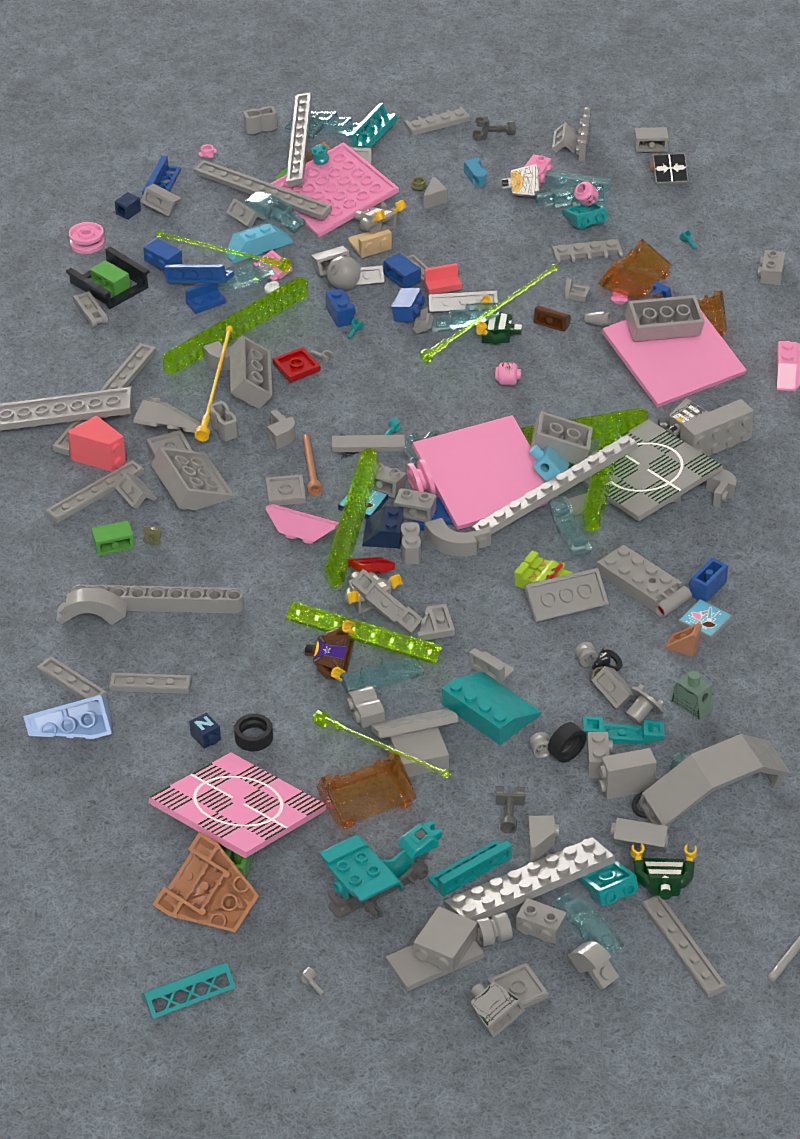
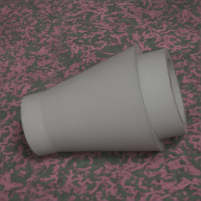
M606 311L586 313L584 321L585 324L605 328L611 324V314Z

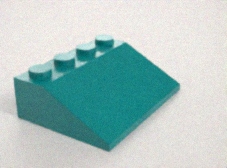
M484 672L455 678L442 687V705L499 745L503 744L542 714L540 710Z

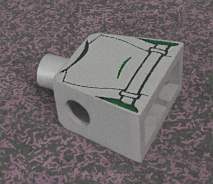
M491 983L487 988L482 984H477L471 991L475 996L471 1001V1005L493 1038L526 1011L517 996L497 983Z

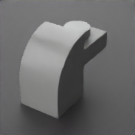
M219 341L203 346L204 360L211 368L216 370L223 349V345ZM230 347L226 348L221 367L222 371L230 370Z
M277 409L270 412L271 425L267 426V436L269 442L276 449L289 445L294 440L295 422L292 416L286 418Z
M723 469L707 479L706 491L714 493L713 506L720 508L723 502H727L728 498L734 499L736 478L731 472Z
M595 941L585 942L568 954L579 973L588 971L600 990L606 988L619 978V975L608 960L612 956L602 945Z

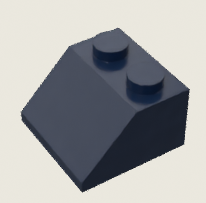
M384 506L367 518L362 546L400 549L401 526L404 523V507Z

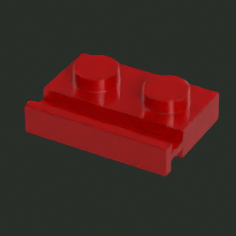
M383 557L348 559V567H352V569L359 571V573L364 569L368 573L386 574L387 571L395 570V562L383 559Z

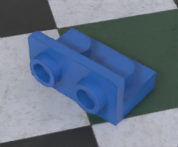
M205 283L185 291L186 304L195 314L226 303V298L218 291L217 283Z

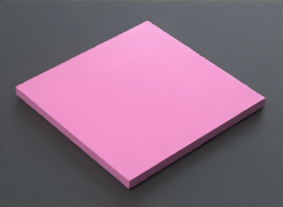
M703 312L702 315L705 323L699 336L634 342L627 320L602 329V334L657 408L746 374V368Z
M513 415L416 441L412 444L419 460L424 459L433 477L435 490L457 530L473 526L480 520L485 519L495 511L502 509L512 501L519 499L527 492L536 489L546 482L533 468L535 458L529 454L531 447ZM559 496L554 497L543 505L557 502Z

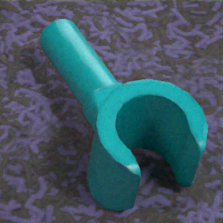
M687 230L685 233L682 232L679 235L680 240L683 242L688 241L694 250L697 249L691 238L692 232L690 230Z
M357 319L352 320L353 327L347 336L348 339L352 338L356 330L364 328L362 320H360L359 324Z
M396 418L390 420L388 424L390 428L384 435H390L394 431L398 432L401 430L400 422Z

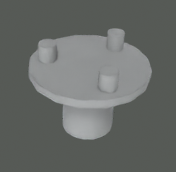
M639 684L638 687L633 686L630 689L637 699L625 713L639 725L651 709L658 714L664 712L661 707L664 701L659 699L656 702L643 691L645 687L642 684Z

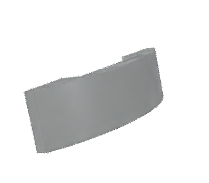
M363 569L351 582V585L379 613L411 634L423 618L409 606L406 608L377 584L378 580Z

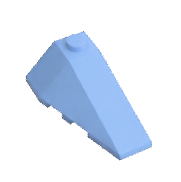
M105 694L23 716L29 736H67L66 738L85 737V739H95L112 734L111 713Z

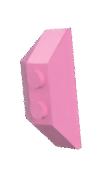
M778 341L777 390L796 391L800 386V344L790 341Z
M275 504L266 506V511L279 533L285 534V537L290 539L301 538L304 543L313 544V542L323 539L342 526L340 522Z

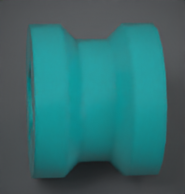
M320 144L312 148L311 151L315 164L323 165L329 161L328 150L325 145Z

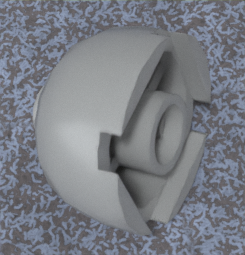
M339 256L328 265L327 279L337 289L342 288L343 291H349L356 286L354 285L356 280L359 281L360 264L351 257Z

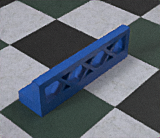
M161 155L142 191V195L145 188L152 184L170 192L181 171V167L168 166V156ZM167 171H174V173L168 174ZM167 179L170 180V181L167 182V183H163V182H162V181L167 180Z
M224 265L164 266L167 283H225L235 276L234 271H225Z

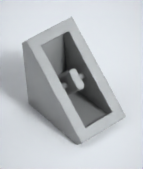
M432 177L424 193V208L447 202V188L436 177Z

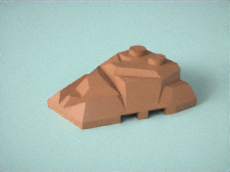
M199 831L188 848L190 851L189 856L169 887H163L152 905L173 918L237 933L260 896L221 846Z

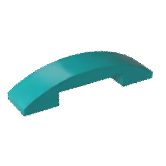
M582 717L583 730L586 735L588 732H608L609 740H612L613 744H647L665 738L664 721L643 720L642 726L603 723V717Z

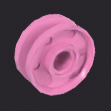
M82 222L71 227L69 230L71 249L80 254H92L101 250L105 245L102 226L93 222Z
M425 460L417 461V469L413 463L406 464V473L411 489L419 492H424L425 490L426 493L436 494L433 477Z

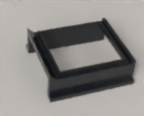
M111 246L105 249L107 262L129 273V279L137 283L111 298L110 291L89 279L91 278V271L82 275L73 268L66 270L70 277V284L76 285L85 292L89 291L93 297L106 304L109 310L148 289L147 274L150 273L147 268Z

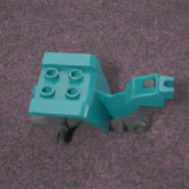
M429 821L425 824L419 823L402 836L398 843L402 851L396 857L391 856L390 860H381L359 835L320 852L319 855L334 875V888L328 892V896L332 900L329 903V910L335 917L343 918L365 906L364 909L370 912L375 919L380 918L383 913L377 907V899L397 889L402 892L406 889L405 885L409 883L415 884L416 879L422 880L427 877L429 871L424 860L428 859L429 851L439 846L442 830L440 828L434 830V821ZM341 894V897L337 898L336 895Z

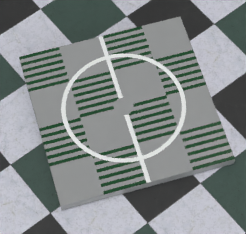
M648 419L589 454L586 459L626 435L637 442L638 449L580 483L637 521H640L723 470V466Z

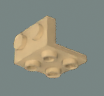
M389 229L374 234L365 232L349 237L348 242L360 257L364 258L391 250L392 233Z

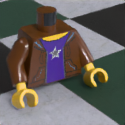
M346 620L341 627L329 631L325 635H320L316 645H306L305 655L313 657V663L316 665L317 671L326 679L342 682L343 679L340 676L347 675L354 640L348 634H355V630L351 628L356 623Z

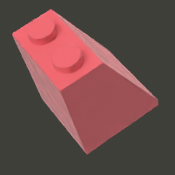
M98 416L67 431L70 457L73 461L111 472L126 464L124 436Z

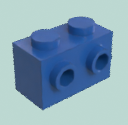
M158 238L143 247L144 261L163 271L166 265H182V251Z
M401 253L384 260V275L400 287L410 288L421 282V268Z
M342 288L326 292V309L336 326L351 325L356 310L354 304L350 303L349 296L344 293Z
M401 288L391 306L394 321L414 322L416 316L419 315L422 305L425 303L421 288Z
M711 558L689 582L692 597L707 602L727 583L728 565Z

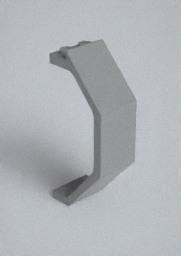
M739 734L688 756L645 790L641 795L639 805L652 824L664 825L669 828L675 820L715 790L759 772H762L763 776H769L772 781L771 787L774 789L779 787L784 776L791 772L769 740Z

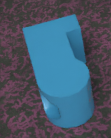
M480 158L464 161V173L475 186L481 187L486 185L487 171L481 168Z

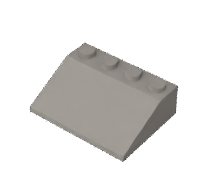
M159 447L151 466L180 509L197 510L235 497L206 453Z

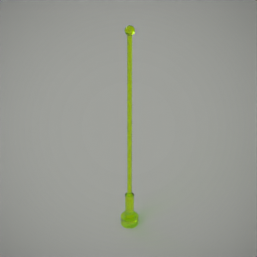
M160 230L156 232L158 237L164 236L261 260L266 264L278 266L280 271L288 272L291 268V260L282 257L280 260L270 257L263 258L162 233Z
M553 264L549 270L538 276L536 279L522 287L520 290L506 298L504 301L490 309L488 312L474 320L472 323L458 331L456 334H454L447 340H442L429 350L424 348L422 351L419 352V355L422 358V360L426 364L432 361V356L440 350H442L444 347H446L448 345L447 343H449L454 338L468 330L470 327L484 319L486 316L500 308L502 305L516 297L518 294L532 286L534 283L548 275L550 272L558 270V265Z
M318 710L313 715V723L319 727L329 726L338 731H346L442 774L444 778L450 776V771L447 769L437 768L344 727L342 723L331 719L328 712Z

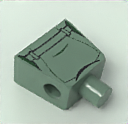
M690 671L676 682L671 702L701 720L713 711L712 687L701 679L700 672Z

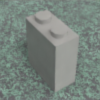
M438 727L390 737V745L387 746L388 754L394 758L395 772L399 771L401 778L449 769V754Z
M646 748L602 757V766H599L601 780L598 781L600 792H604L607 800L638 794L647 790L655 783L657 762L651 749Z
M617 818L616 823H612L610 835H612L617 845L632 847L634 844L635 848H640V845L643 844L644 849L667 852L670 834L668 826Z
M438 906L414 941V957L453 973L477 938V922Z

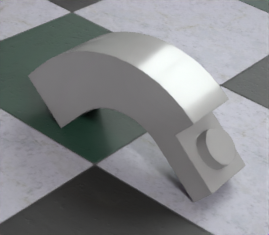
M442 518L424 522V534L427 541L432 547L442 553L452 556H473L477 554V549L491 545V530L489 527L461 533L451 530Z
M98 588L77 589L69 592L66 597V603L63 602L58 607L56 621L64 624L79 614L91 613L102 617L110 625H113L126 617L127 602L107 590Z

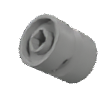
M505 912L495 914L491 919L483 917L475 920L477 922V939L481 947L494 945L495 940L500 943L512 940V927Z

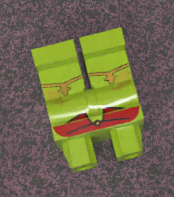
M532 550L514 572L515 586L525 589L524 586L527 584L573 574V572L565 570V563L539 557L538 552Z

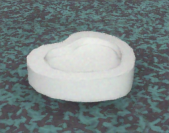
M271 281L265 285V292L273 295L280 294L281 287H279L277 281Z

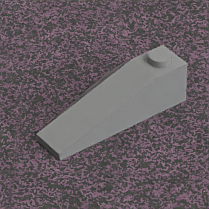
M153 396L142 401L133 420L134 423L155 427L164 426L165 424L167 429L183 428V431L195 433L196 428L201 426V422L172 405L160 401V398ZM209 428L210 434H213V429Z

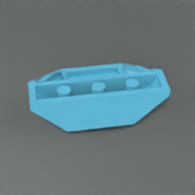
M261 224L234 233L226 255L232 263H236L263 254V252L292 244L293 240L281 229L271 224Z

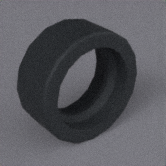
M247 714L239 718L234 725L236 744L241 749L250 752L267 748L273 740V728L270 719L261 714ZM250 728H259L265 731V733L257 737H248L242 734Z
M565 723L551 736L548 743V751L558 761L562 763L569 762L581 752L587 735L575 723Z

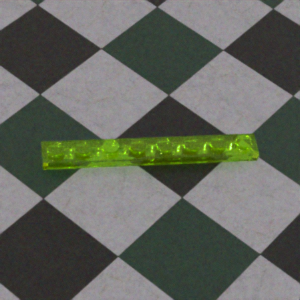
M295 601L291 602L285 620L325 632L341 627L346 620L354 622L356 625H353L351 629L355 630V634H348L353 640L435 665L442 650L441 645Z

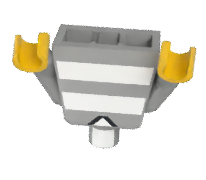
M400 200L395 203L396 208L392 207L390 210L375 207L365 211L358 210L355 213V220L360 221V229L373 234L388 229L391 231L396 228L398 212L405 209L406 204L404 200Z
M354 572L348 581L344 601L347 605L354 604L357 613L360 614L374 607L351 585V582L359 574V572ZM369 572L370 575L378 580L377 584L389 594H391V589H395L398 585L403 584L399 574L391 576L389 580L378 577L373 572Z

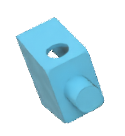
M534 445L530 449L529 454L535 458L533 468L546 482L568 470L569 462L551 447L547 446L541 450L537 445Z

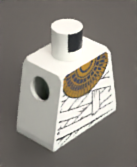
M537 164L511 170V178L502 179L503 189L512 188V194L516 196L540 197Z

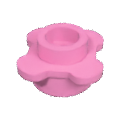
M206 144L201 147V152L198 155L200 157L213 158L217 150L212 145Z
M622 290L612 292L613 297H611V301L615 304L622 305L628 302V292Z

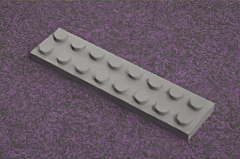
M131 387L3 403L0 404V431L89 420L95 416L107 418L109 416L131 414L132 389Z
M593 837L588 838L557 853L547 855L536 862H531L522 868L512 870L508 874L494 878L480 886H475L466 892L456 894L452 898L445 900V906L449 911L473 921L483 917L489 918L525 902L527 898L533 899L615 863V857Z

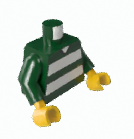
M485 295L480 302V307L483 309L487 308L488 310L485 311L484 322L479 321L476 325L477 334L482 335V343H492L494 345L509 343L511 334L521 335L522 325L513 324V316L500 312L494 305H491V297Z
M633 844L630 854L635 858L633 864L637 882L647 888L649 895L660 896V898L667 900L672 896H679L681 889L686 888L692 882L695 867L693 859L697 857L696 845L695 851L692 853L687 851L688 844L685 845L684 854L687 861H684V859L643 858L641 860L645 847L641 844L640 852L634 850Z

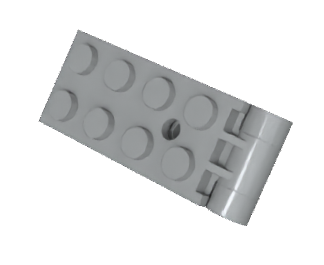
M624 544L597 562V568L603 578L654 611L661 618H664L692 598L691 591L686 586H682L681 581Z

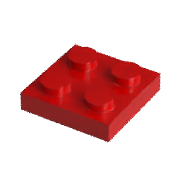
M303 347L272 358L273 365L290 383L321 371L319 363Z

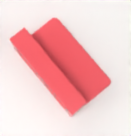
M457 263L426 268L424 270V285L428 294H439L462 289V283L458 277Z

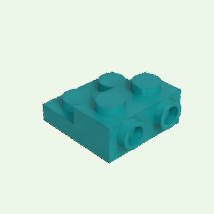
M597 203L590 206L580 204L562 209L563 216L570 218L571 225L578 229H585L589 225H600L608 220L606 207Z
M616 860L615 863L579 878V883L590 890L591 898L601 906L614 904L617 899L633 896L639 890L636 875Z

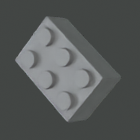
M540 411L533 430L531 448L537 445L543 450L549 446L566 461L578 464L586 459L590 451L593 427Z

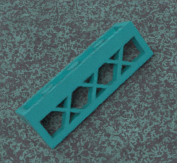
M379 103L349 134L353 147L371 148L398 120L397 114H387L384 104Z
M495 840L430 876L428 882L445 897L512 859V845L507 840L501 844Z
M226 962L140 993L143 1002L147 1003L151 1018L154 1019L236 987ZM225 973L229 985L223 988L214 985L216 977ZM212 978L211 982L205 981L207 979ZM199 982L209 985L206 993L201 996L193 992L196 984ZM212 987L217 989L215 991L210 992ZM178 990L188 993L185 1001L180 1004L172 1000L175 992ZM191 995H193V996L196 997V998H193V999L189 1000L190 997H191ZM159 997L166 1000L167 1003L164 1010L155 1012L152 1000ZM170 1003L175 1004V1006L168 1008Z

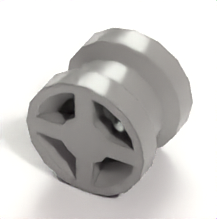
M583 642L575 649V653L584 667L592 666L599 657L591 642Z
M538 732L531 736L529 740L533 753L537 758L550 755L548 751L550 738L545 732Z

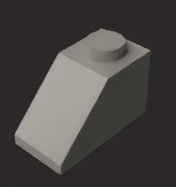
M554 815L529 816L530 861H536L555 845V837H559V824H555Z

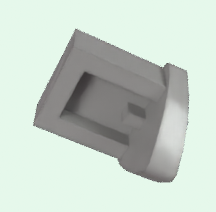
M567 278L565 299L586 302L590 293V287L575 285L572 279Z

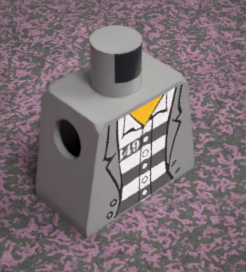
M686 398L669 415L670 427L667 431L675 436L681 435V423L708 412Z

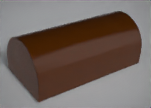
M542 306L535 307L533 323L563 332L569 327L571 315Z

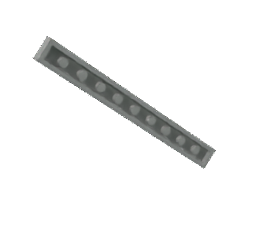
M311 92L295 95L286 179L288 187L304 184L312 105Z
M202 160L194 168L196 175L320 220H324L332 211V206L206 160Z
M140 343L100 391L128 387L156 354V347ZM88 420L73 421L54 443L53 451L70 456L67 431Z
M628 435L621 437L611 445L604 447L594 455L573 465L565 472L558 474L548 482L543 483L502 509L495 511L485 519L480 520L472 526L473 531L489 527L492 535L638 449L637 442Z

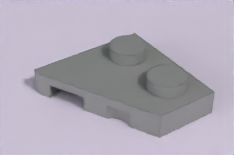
M447 605L428 606L425 611V617L421 622V629L417 633V640L424 641L455 636V629Z

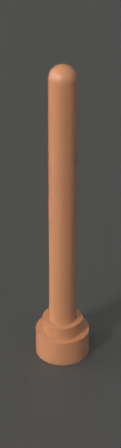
M304 435L303 444L310 479L307 484V490L309 495L316 496L322 493V484L316 477L309 435Z

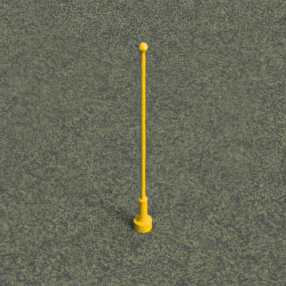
M232 326L226 327L227 334L206 414L203 415L201 426H198L195 431V438L198 441L204 442L209 439L210 404L213 402L230 332L233 331Z

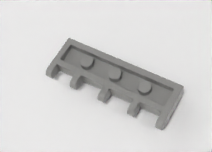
M461 106L455 111L445 110L444 113L439 115L433 113L431 116L423 119L417 117L412 122L406 120L404 121V126L413 136L470 121V116Z
M589 107L584 108L583 119L580 118L576 155H579V161H585L590 127Z
M618 239L552 246V252L557 264H560V260L571 259V262H575L577 258L586 257L589 261L592 260V257L604 256V259H608V255L614 254L623 257Z

